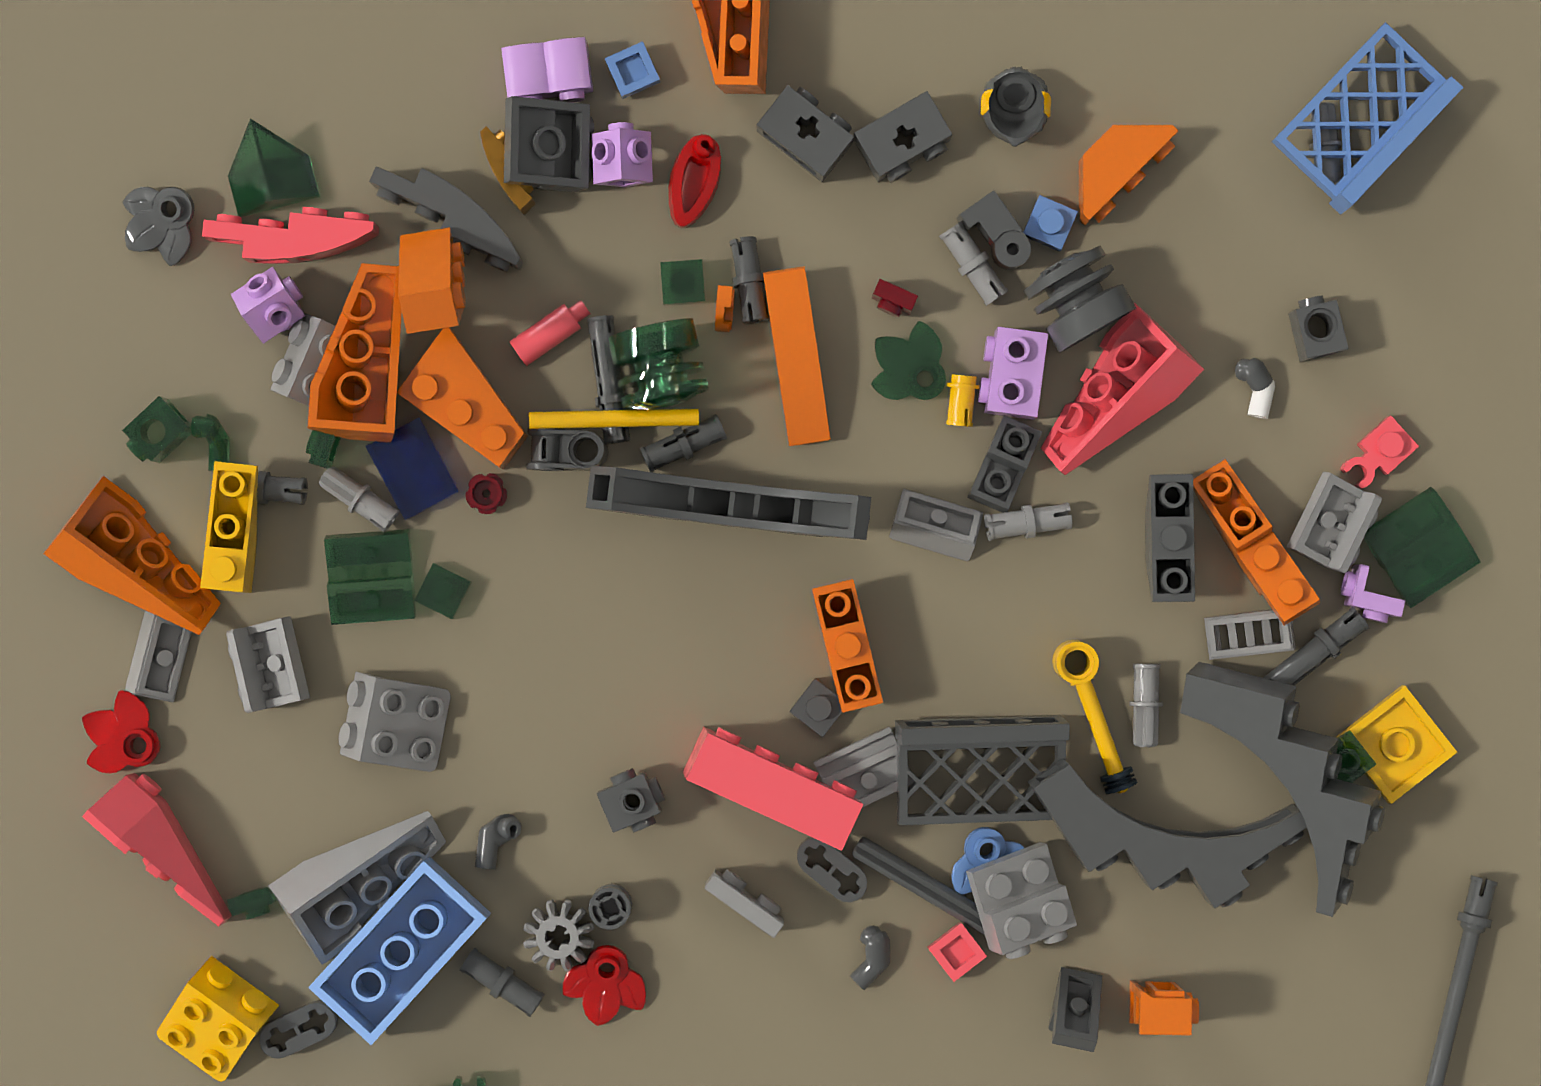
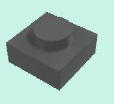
M815 678L789 711L821 737H824L842 713L838 696Z

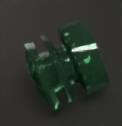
M693 318L645 325L608 337L614 366H633L635 373L618 381L620 389L634 387L639 389L638 392L621 398L624 409L640 408L653 410L687 402L697 394L709 390L707 378L688 380L687 378L688 375L705 370L703 362L683 361L682 355L699 347Z

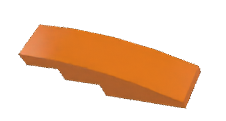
M805 266L763 272L789 446L831 440Z

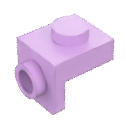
M1355 564L1352 567V572L1347 571L1341 585V595L1346 596L1344 606L1364 610L1363 618L1387 623L1389 616L1402 617L1405 600L1364 591L1369 566Z

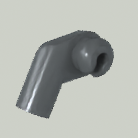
M499 815L481 827L478 835L475 867L496 869L498 847L511 839H516L521 834L522 825L514 815Z
M874 925L866 927L861 933L860 941L865 944L866 960L850 975L863 990L890 964V938L885 931H881L878 926Z

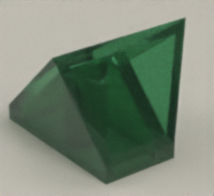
M250 118L228 174L238 216L243 217L320 197L310 156Z

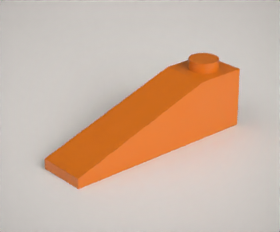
M361 263L338 322L310 385L308 429L349 440L392 442L395 431L402 314L398 298L399 266Z
M103 476L43 554L77 579L200 635L220 606V601L210 589L200 588L201 578L189 564H182L168 547L171 541L163 532L157 534L143 517L147 512L140 503Z

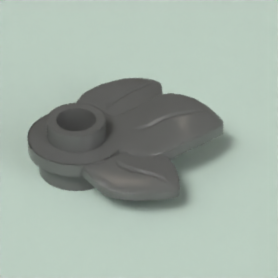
M146 186L131 191L123 200L125 208L134 215L125 230L126 247L131 251L137 252L152 250L158 247L162 257L169 266L177 264L186 255L192 243V235L188 226L194 215V203L191 196L185 190L178 187H168L158 191ZM169 201L174 202L177 207L174 216H171L167 211Z

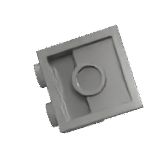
M1036 843L966 871L990 951L1000 955L1006 954L1008 959L1019 958L1031 952L1030 944L1042 939L1045 944L1060 942L1068 937L1067 929L1077 926L1066 886L1058 884L1049 849L1045 843Z

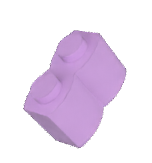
M585 37L501 48L507 98L511 96L535 99L559 97L560 101L574 103L585 100L584 94L593 92L588 44Z

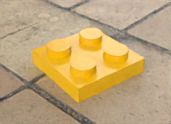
M1401 685L1336 736L1375 788L1382 791V797L1389 804L1394 803L1457 753L1405 685Z

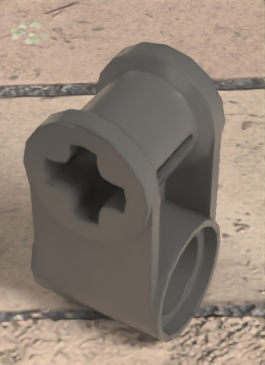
M528 427V435L532 436L531 461L526 463V470L590 471L591 466H603L607 460L608 446L604 443L603 438L594 432L565 430L563 428L529 429ZM584 440H594L598 445L597 456L590 462H582L577 455L578 446Z

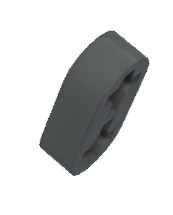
M812 837L805 839L800 844L797 850L799 866L834 897L842 902L851 903L859 900L867 890V878L864 871L839 849ZM820 845L826 849L823 856L832 864L831 867L827 870L817 862L812 867L807 865L808 855L805 852L806 848L810 846L813 849H817ZM836 868L846 876H849L852 872L858 875L856 878V884L859 886L857 891L853 892L850 889L846 890L845 893L839 891L841 882L832 874Z
M322 1000L312 1001L268 1023L260 1033L259 1042L261 1049L271 1058L280 1059L287 1057L331 1035L338 1025L339 1017ZM316 1009L319 1015L327 1014L329 1020L324 1023V1031H321L318 1026H313L304 1031L302 1024L313 1017L311 1010ZM277 1027L281 1033L294 1028L296 1035L290 1037L285 1042V1049L280 1044H271L270 1038L275 1034L273 1028Z

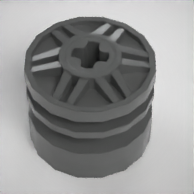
M1101 246L1088 251L1073 253L1041 272V275L1023 291L1028 300L1045 292L1047 293L1049 299L1034 309L1037 315L1054 309L1057 310L1059 317L1046 328V331L1059 353L1078 344L1136 309L1123 284L1106 290L1102 288L1100 282L1107 278L1114 270L1111 264L1095 272L1091 269L1090 266L1106 255Z

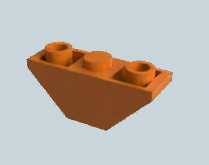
M1112 125L1079 160V221L1084 226L1092 218L1100 223L1117 206L1111 199L1122 188L1129 194L1146 176L1141 169L1151 159L1159 164L1173 150L1176 145L1171 139L1178 130L1173 125Z
M850 579L813 588L812 592L842 713L883 703L854 580Z

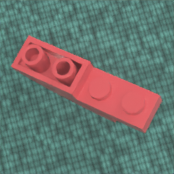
M302 207V214L290 212L288 229H284V222L259 219L257 226L242 224V217L217 214L216 221L204 219L202 237L210 242L243 245L242 258L249 263L287 264L319 260L356 248L379 236V226L375 222L369 221V215L363 213L344 212V218L327 217L328 210Z

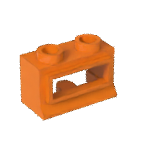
M1130 980L1129 1023L1139 1024L1140 1035H1192V1024H1198L1199 1022L1198 998H1193L1191 992H1185L1175 982L1145 981V987H1142L1133 980Z

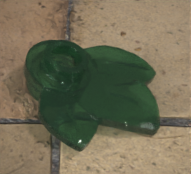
M918 321L912 329L908 341L903 338L888 336L876 338L875 354L879 365L884 371L872 381L871 385L880 395L891 400H900L910 395L920 400H930L942 392L946 383V374L943 367L939 364L942 344L934 330L924 322ZM921 372L930 373L933 378L932 384L928 387L920 386L917 382V375Z

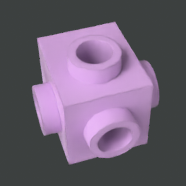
M618 122L608 124V131L591 134L593 184L630 187L653 182L651 132L634 130L633 123Z
M271 267L262 274L253 276L244 286L231 293L241 316L263 344L280 332L289 330L294 323L305 317L298 303V300L303 298L301 291L290 276L283 280L274 267Z

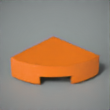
M718 285L715 331L729 332L732 330L735 289H733V286Z

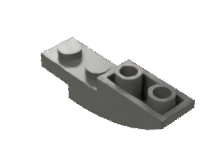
M375 167L369 182L379 189L376 196L397 206L400 205L402 200L417 206L414 213L435 223H438L440 217L445 218L440 229L450 227L453 243L461 242L464 254L469 255L473 249L487 255L484 262L499 270L508 272L510 266L521 270L524 262L509 238L487 212L460 189L421 168L415 183L382 168Z

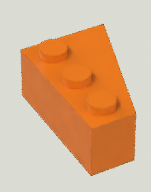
M692 0L702 31L701 35L715 85L725 94H766L770 0Z
M450 227L400 235L398 298L407 334L459 326L466 303L463 288L465 287L463 272L465 259L461 242L453 243Z
M450 327L441 330L397 391V394L503 470L528 437Z

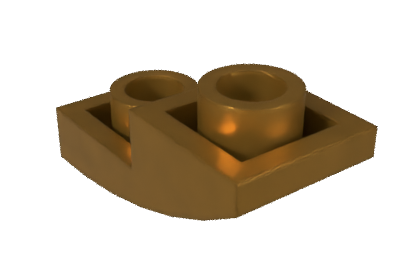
M485 126L480 131L492 171L513 204L525 215L536 205L533 198L529 195L534 188L528 185L504 183L505 134L499 130L494 135Z

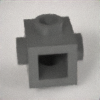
M633 768L611 777L610 780L613 785L598 791L597 797L613 833L628 826H631L634 833L655 824L654 815L659 814L662 810L659 803L665 801L657 778L648 779L646 772L636 775ZM628 794L637 795L640 799V805L636 807L630 806L626 801V796Z

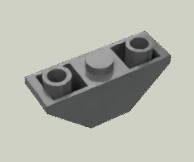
M1193 474L1149 475L1145 512V560L1152 602L1195 601Z

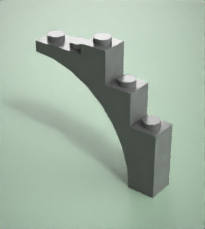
M591 466L586 508L794 535L867 540L871 497L722 482L618 467Z
M1198 662L1186 674L1180 713L1209 723L1239 740L1263 760L1287 788L1304 818L1315 851L1318 874L1316 912L1333 917L1341 904L1347 905L1350 901L1354 880L1348 879L1350 866H1355L1357 863L1361 844L1367 841L1373 831L1379 832L1385 815V807L1379 806L1382 791L1337 779L1342 764V755L1337 754L1338 738L1294 727L1300 708V703L1294 701L1296 686Z
M1063 758L1027 781L1080 863L1088 872L1095 868L1097 871L1108 868L1118 860L1117 854L1123 850L1142 881L1151 890L1157 887L1165 889L1171 886L1181 877L1179 872L1185 869L1204 899L1214 909L1220 905L1221 907L1230 906L1243 896L1242 890L1250 886V884L1242 874V870L1245 868L1252 870L1261 866L1269 859V852L1281 844L1283 847L1297 842L1303 837V830L1307 828L1298 807L1290 804L1264 819L1232 829L1203 832L1166 829L1136 820L1108 805L1087 787L1070 764Z

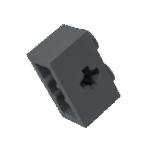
M787 85L756 124L757 132L815 178L823 182L852 146L854 136L849 133L852 127L837 114L832 113L828 117L816 107L819 101L804 88L799 87L795 91ZM811 123L816 125V138L811 135L806 136L805 139L800 137L801 128L799 124L805 127Z
M926 91L854 132V142L877 182L888 178L889 182L892 183L912 171L909 164L922 157L925 158L926 162H929L948 150L946 143L951 140L953 134L930 94ZM899 132H902L905 137L913 134L914 138L911 143V149H907L904 144L896 147L895 143L897 142Z

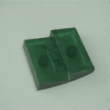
M1432 487L1368 528L1364 536L1377 563L1386 570L1401 599L1405 600V604L1410 608L1481 563L1452 513Z
M409 529L389 530L385 533L376 531L325 536L324 546L328 571L326 586L331 625L415 619V589Z

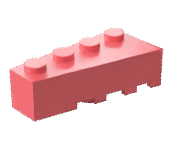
M703 727L683 770L687 781L834 848L843 850L864 805L860 800L854 798L857 790L836 780L833 781L832 786L826 785L816 780L818 772L804 765L795 763L794 767L791 768L778 762L780 755L769 749L757 745L755 750H752L740 744L741 737L720 727H718L716 732Z

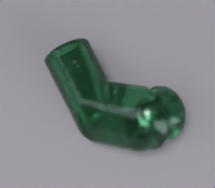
M207 414L206 417L198 415L193 417L191 433L196 438H206L209 444L208 471L213 472L214 461L229 463V436L216 416Z

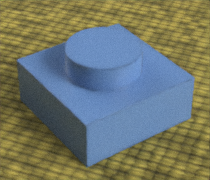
M643 41L605 58V62L622 99L661 83Z
M1039 195L1023 232L1027 238L1060 252L1078 211Z

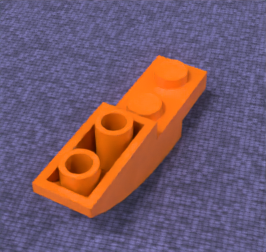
M1226 459L1193 479V490L1217 531L1258 594L1264 596L1284 626L1320 604V598L1272 531L1273 526Z

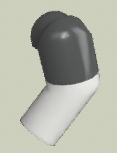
M1256 358L1250 360L1241 359L1236 364L1235 375L1237 379L1247 381L1252 390L1247 415L1268 419L1275 382L1262 361Z

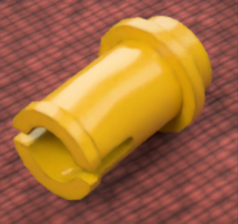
M952 374L951 383L947 382L946 386L950 387L947 425L973 427L975 389L980 390V385H976V376Z

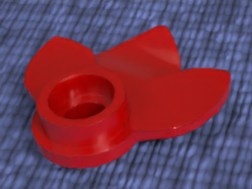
M120 690L115 699L114 711L99 710L82 717L87 735L97 745L87 759V764L93 769L102 773H117L127 765L142 767L152 763L157 758L160 751V739L157 733L149 727V709L138 696L128 691ZM138 737L146 742V750L143 753H137L133 748V742Z
M602 945L595 948L589 954L587 962L572 966L563 981V995L571 998L582 997L585 1015L597 1026L612 1020L619 1011L620 1005L634 1010H642L646 1001V988L642 976L628 967V959L625 953L613 945ZM611 963L615 969L611 972H604L600 969V965Z

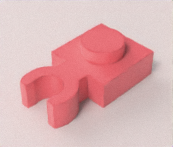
M1390 415L1357 443V446L1364 454L1361 457L1346 460L1340 470L1343 473H1347L1355 465L1361 467L1364 473L1363 478L1356 483L1355 487L1362 489L1372 483L1377 468L1384 475H1388L1415 451L1419 445Z

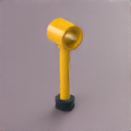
M1079 640L1065 641L1054 651L1052 658L1053 668L1058 676L1069 682L1071 686L1075 685L1107 771V774L1100 777L1101 782H1106L1103 786H1108L1104 789L1105 793H1124L1138 782L1136 778H1131L1134 776V774L1130 775L1133 772L1132 767L1123 768L1091 681V679L1095 678L1094 676L1098 671V655L1090 645ZM1074 650L1082 651L1086 657L1084 669L1078 673H1069L1065 667L1066 656Z

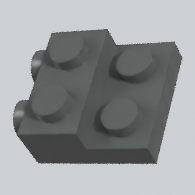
M516 96L506 98L504 183L536 186V189L578 192L588 189L593 175V162L589 158V141L592 139L591 134L594 133V121L590 117V104Z

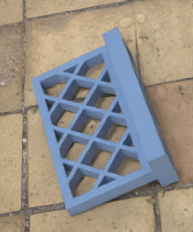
M1385 22L1273 139L1272 143L1332 199L1329 204L1341 215L1367 191L1464 87L1452 76L1446 80ZM1382 37L1395 49L1396 63H1375V45ZM1367 54V63H1359ZM1350 71H1368L1369 92H1348L1347 74ZM1376 71H1396L1398 92H1377ZM1405 71H1419L1431 84L1423 92H1406ZM1339 84L1340 92H1331ZM1323 100H1340L1341 122H1320L1319 104ZM1348 100H1369L1370 121H1349ZM1377 100H1398L1399 118L1396 121H1378ZM1406 100H1415V101L1407 108ZM1312 113V122H1303ZM1295 129H1312L1313 151H1299L1286 138ZM1320 129H1341L1342 151H1321ZM1350 129L1371 130V147L1368 151H1351ZM1379 129H1387L1379 138ZM1307 158H1314V164ZM1322 158H1343L1344 176L1336 184L1322 173ZM1351 158H1360L1351 167Z

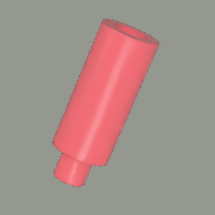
M582 300L569 309L563 304L509 342L527 367L582 329L578 322L591 313Z

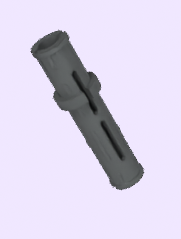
M603 315L588 318L587 324L591 339L598 397L595 398V406L599 407L600 411L626 410L625 404L629 400L628 394L623 391L614 316ZM603 427L602 429L605 444L622 443L631 440L629 427Z
M1351 607L1349 611L1326 629L1319 628L1314 632L1315 637L1263 678L1295 686L1330 657L1336 659L1340 656V650L1362 632L1368 630L1369 625L1360 613L1357 615V610Z

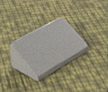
M903 489L889 537L896 541L968 561L976 544L984 512Z
M145 610L125 687L126 691L134 695L174 703L192 632Z

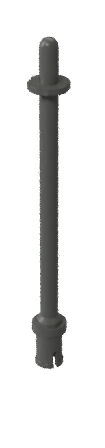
M1472 875L1470 877L1471 881L1463 912L1459 911L1457 920L1461 921L1460 926L1463 929L1425 1086L1444 1085L1481 933L1485 932L1486 928H1491L1492 920L1488 918L1495 889L1498 886L1496 881L1486 879L1483 893L1480 896L1483 878Z

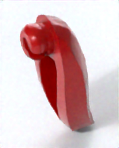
M701 134L692 137L681 149L670 173L668 187L670 213L675 225L680 228L691 226L702 216L718 188L721 174L720 148L710 135Z

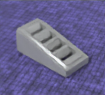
M1273 609L1205 617L1209 660L1293 651L1296 648L1293 621L1284 626L1278 618L1281 641L1273 642L1271 619L1278 618ZM1261 620L1264 643L1256 644L1253 621ZM1244 622L1247 646L1239 647L1236 623ZM1227 624L1230 648L1222 649L1219 625Z

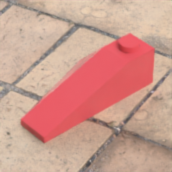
M136 773L126 775L90 807L82 817L124 854L131 851L144 857L142 861L146 866V871L155 878L159 877L164 881L172 879L176 882L175 892L218 927L226 923L232 915L169 804L159 795V792L162 790L161 787L146 774L142 773L140 777Z

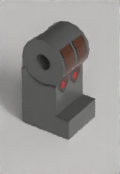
M994 190L957 217L959 222H963V226L967 231L976 225L991 246L994 263L1000 268L1015 270L1029 259L1031 244L1027 236Z

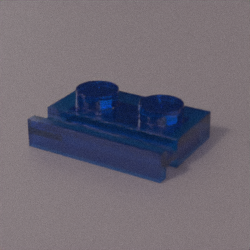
M417 418L396 429L391 443L375 441L365 446L404 520H409L413 516L460 492L421 418Z

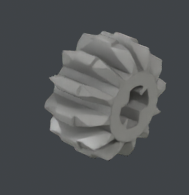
M566 899L564 901L561 912L557 911L554 900H548L546 902L548 916L541 909L535 908L531 914L539 924L527 922L523 928L527 933L536 935V937L524 941V948L530 949L538 946L539 950L532 957V961L537 963L546 955L549 957L546 965L548 971L554 970L557 959L561 960L564 971L571 970L572 962L570 955L580 963L586 960L585 953L578 946L584 948H592L594 946L593 939L581 936V934L592 931L594 923L587 922L580 925L578 921L584 917L586 910L582 907L572 916L569 914L572 906L571 900ZM557 925L566 928L564 934H570V940L564 939L561 945L552 943L554 936H548V931H554Z

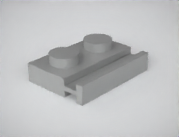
M890 726L813 761L824 784L832 786L833 781L836 780L857 790L854 798L860 800L864 804L863 807L897 791V741ZM908 775L909 786L914 782V780Z
M715 869L706 881L704 889L772 938H775L784 925V918L778 914L782 908L764 894H760L757 899L745 891L744 888L747 883L729 869H726L724 874Z

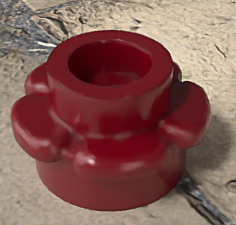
M489 473L487 476L478 474L468 483L469 490L466 492L467 503L471 508H477L479 513L492 514L496 512L497 507L505 504L507 490L503 488V480L493 473ZM486 489L491 493L487 498L483 496V491Z

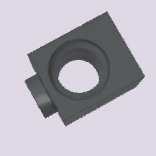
M1323 295L1298 301L1299 309L1288 313L1300 362L1341 353L1349 349L1337 300L1324 302ZM1311 316H1317L1324 320L1327 330L1323 338L1314 337L1309 332L1308 321Z

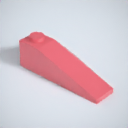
M1134 303L1136 309L1119 319L1104 336L1099 345L1103 352L1093 369L1086 368L1080 378V381L1084 383L1074 402L1064 406L1041 447L1043 452L1064 475L1175 401L1204 370L1179 342L1136 303Z

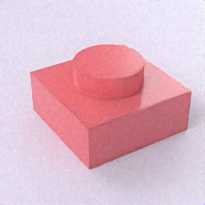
M961 921L927 946L953 982L987 957Z

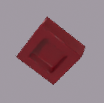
M879 279L872 295V299L879 302L877 305L879 310L898 318L902 312L910 315L918 298V295L882 279Z

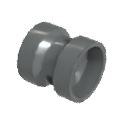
M613 883L603 885L596 890L590 899L588 907L590 918L594 924L602 929L612 930L619 928L625 924L631 914L632 898L627 889L621 885Z

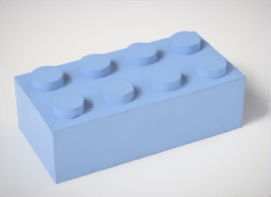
M428 857L308 988L364 1040L372 1045L490 916L491 912L431 857Z

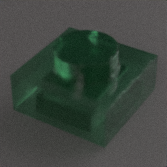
M702 259L660 262L664 306L706 303Z
M313 430L306 447V453L311 455L309 463L326 469L332 467L341 437Z
M433 563L414 601L450 619H454L472 581Z
M269 885L236 895L228 899L227 903L232 916L244 913L246 920L271 912L269 904L274 903L277 899L268 887Z

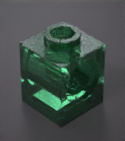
M158 396L122 431L130 439L126 443L127 447L138 459L144 462L148 458L151 462L161 463L196 428L169 399ZM160 421L165 427V436L161 442L152 444L147 436L148 429L151 424Z

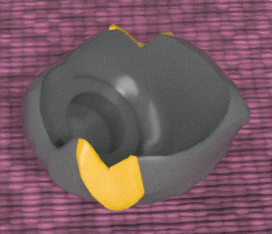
M1022 66L1010 67V69H1005L989 82H986L981 98V115H983L988 129L997 138L1011 144L1013 147H1017L1043 130L1047 118L1051 117V96L1047 92L1048 88L1045 85V81L1036 74L1030 73L1028 69H1023Z

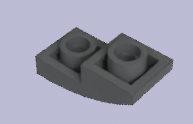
M1004 415L967 498L1002 513L1008 512L1042 431Z

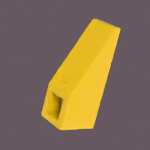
M214 461L200 588L252 593L257 541L258 466Z

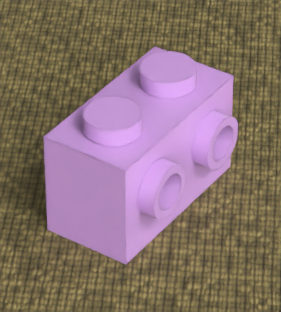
M997 327L994 337H986L983 361L991 362L989 378L981 377L978 402L985 403L984 413L1031 420L1037 418L1048 333Z

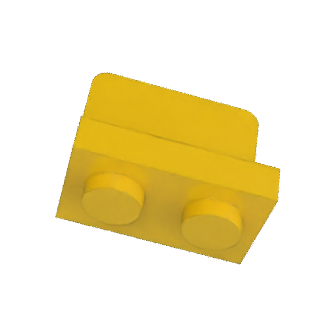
M211 956L188 981L158 1028L157 1036L212 1078L222 1082L230 1075L253 1038L273 1016L279 1004Z

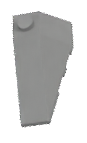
M426 811L305 860L268 887L318 961L323 965L346 947L364 927L363 924L372 914L388 901L391 893L401 882L407 880L428 857L432 858L446 843V840L432 815Z

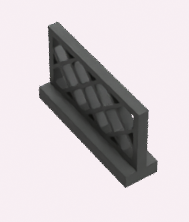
M1061 715L895 720V738L897 739V823L899 825L1052 820L1046 809H1036L1028 801L1034 794L1031 786L1021 794L1007 780L1024 762L1037 775L1041 773L1028 760L1040 746H1055V761L1051 765L1062 758L1066 761V740H1069L1070 724ZM1009 747L1018 758L1000 774L986 760L998 748ZM1016 747L1028 748L1023 753H1021ZM974 748L987 749L980 755ZM945 749L939 756L933 751ZM957 749H968L977 759L959 776L945 761ZM926 750L935 761L917 777L908 768V751ZM984 764L997 779L980 796L966 781ZM942 765L956 780L938 797L924 782ZM908 775L914 780V782L909 787ZM1004 784L1018 799L1007 810L995 811L986 801ZM963 786L977 800L965 812H954L945 802ZM919 787L935 800L924 813L908 814V799ZM1025 804L1030 810L1018 809ZM983 805L988 811L977 810ZM940 807L946 811L945 813H935Z

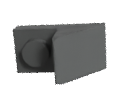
M1061 967L1048 1026L1049 1030L1053 1031L1052 1044L1094 1052L1098 1039L1102 975Z

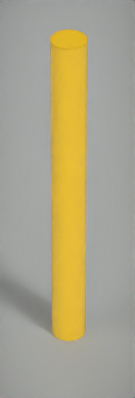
M698 409L529 412V429L699 426Z

